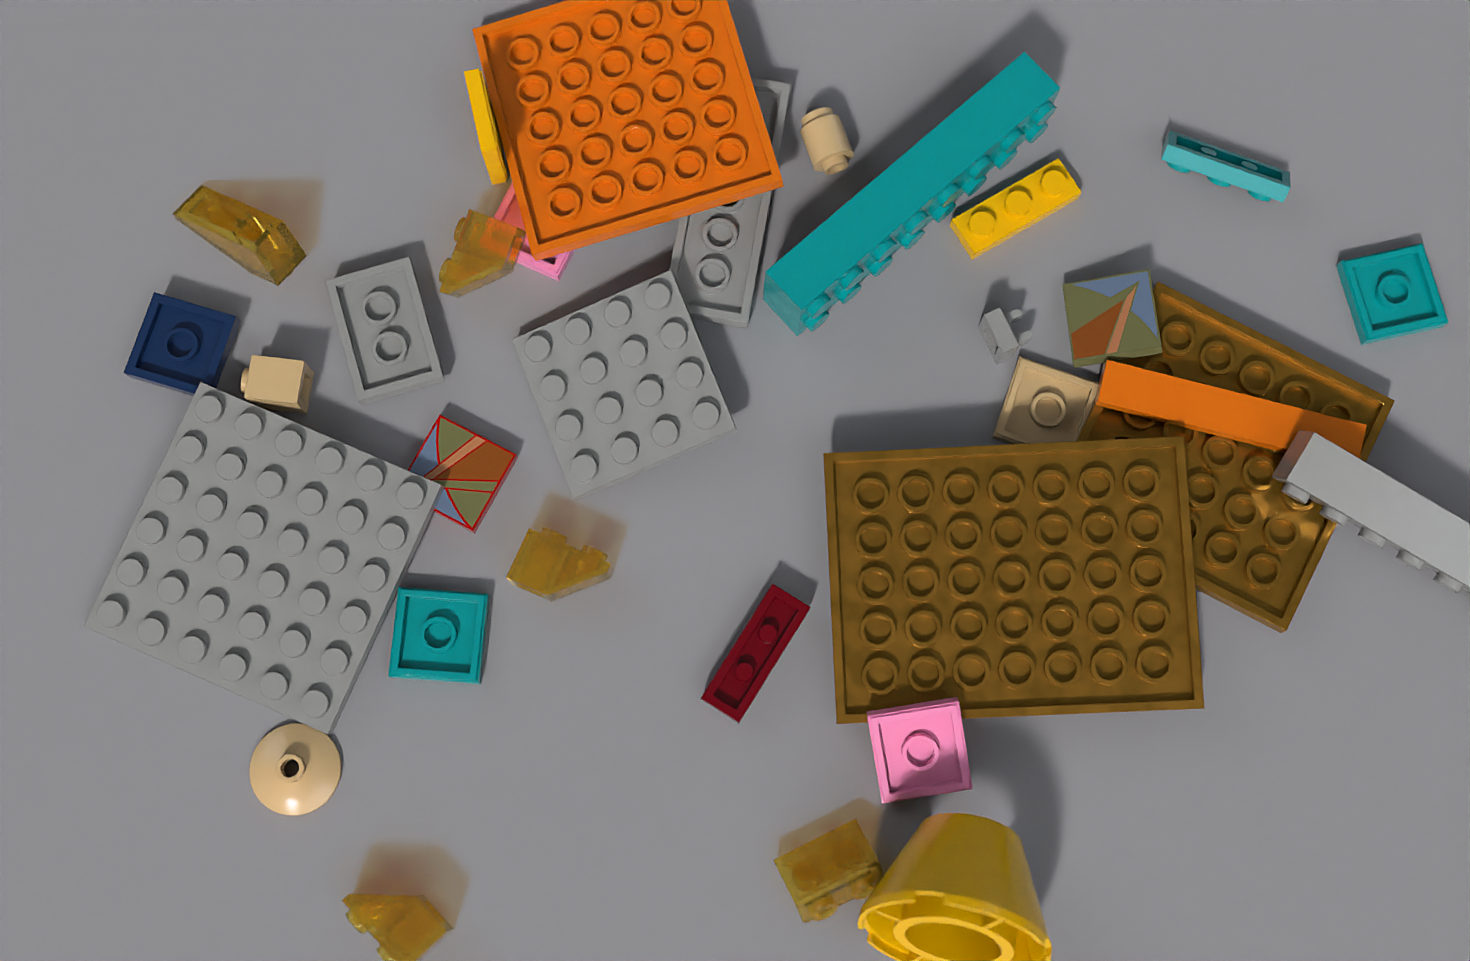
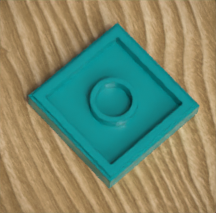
M1423 243L1343 260L1336 265L1361 345L1437 329L1449 323Z
M398 587L388 677L480 685L490 596L486 593Z

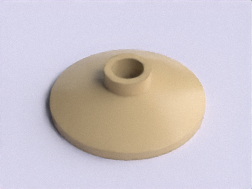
M287 724L274 729L259 742L251 757L249 777L255 795L267 808L284 815H303L317 810L332 797L340 782L342 762L336 744L327 734L305 724ZM290 760L297 761L299 765V771L293 777H288L284 772V767Z

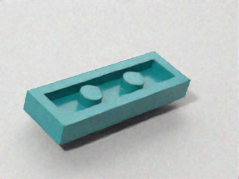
M1169 130L1163 143L1161 160L1166 161L1169 167L1182 173H1190L1192 170L1206 175L1209 181L1218 186L1230 187L1232 184L1246 189L1252 197L1267 202L1271 201V199L1284 202L1291 188L1290 172L1171 130Z

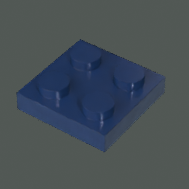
M154 292L123 373L130 378L194 396L200 382L217 388L241 321L237 316Z

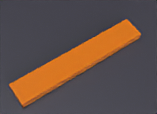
M1106 360L1103 364L1094 404L1284 453L1288 450L1298 431L1301 430L1315 432L1360 459L1366 431L1365 424L1111 360Z

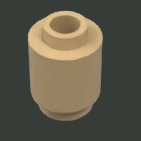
M829 107L819 108L806 114L801 119L803 128L800 133L814 170L824 171L826 175H832L846 169L849 165L848 161L853 157L854 153L840 117L834 115L832 108Z

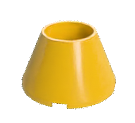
M941 813L924 819L859 912L858 929L863 930L865 928L867 930V942L881 953L896 961H1051L1052 945L1022 841L1009 827L982 816L966 813Z

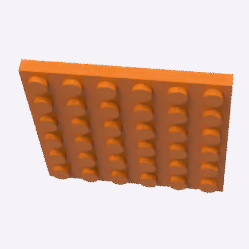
M565 0L472 29L528 243L535 261L784 187L727 0Z

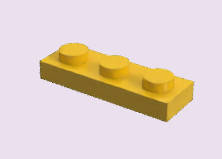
M1058 158L953 218L949 226L973 260L1079 199L1082 192Z

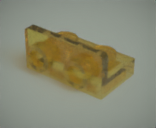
M856 818L773 860L803 923L811 920H824L833 915L839 906L853 899L862 900L868 898L884 876L881 865Z

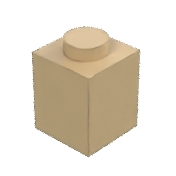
M251 355L250 366L245 368L242 373L241 392L249 403L265 410L307 414L314 372L302 360Z

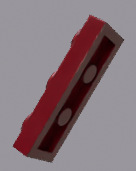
M772 584L705 690L701 700L739 724L811 607Z

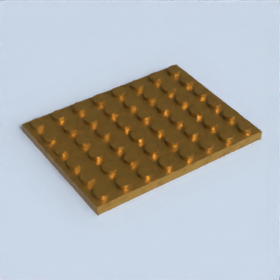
M1184 436L823 454L836 724L868 723L867 711L954 697L958 698L962 719L1205 709Z

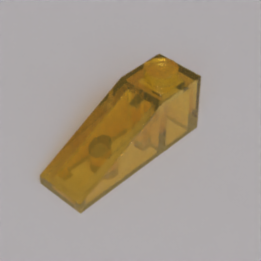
M200 185L173 213L179 222L244 269L277 286L290 276L307 256L283 220L204 185Z

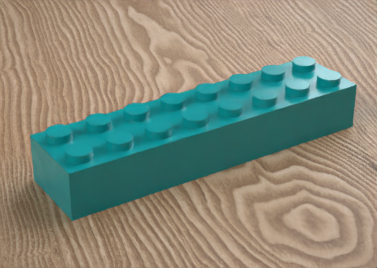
M1024 51L765 271L763 300L796 336L800 335L807 328L811 332L816 330L829 317L830 313L828 310L838 301L842 304L847 303L860 291L862 286L859 283L869 274H872L874 277L880 275L892 263L893 258L891 256L902 246L906 250L910 249L922 238L925 233L923 228L933 219L937 223L941 222L956 207L955 200L964 193L968 196L974 194L986 182L987 177L985 175L995 166L1001 170L1008 165L1017 155L1018 151L1016 148L1025 140L1029 143L1037 140L1049 126L1046 120L1057 108L1054 102L1061 88Z

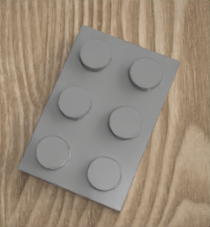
M410 257L325 280L357 401L360 405L446 381Z

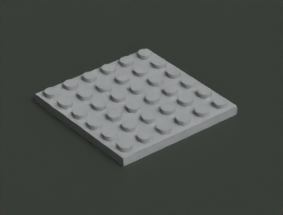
M200 382L83 627L325 734H332L445 487Z

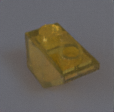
M469 209L467 216L462 217L456 226L454 241L457 243L452 257L447 258L440 269L439 282L442 284L439 292L459 298L513 273L526 238V231Z
M543 527L541 533L529 528L506 578L512 585L552 602L611 579L614 570L612 564L606 562L608 555L596 548L583 545L582 550H578L565 544L567 537L552 529Z
M351 893L342 900L350 909L345 913L349 922L362 934L369 931L378 941L380 946L376 948V951L383 961H421L454 930L424 895Z

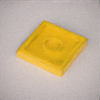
M479 68L464 71L480 149L492 185L507 182L508 175L493 107L482 71H479Z

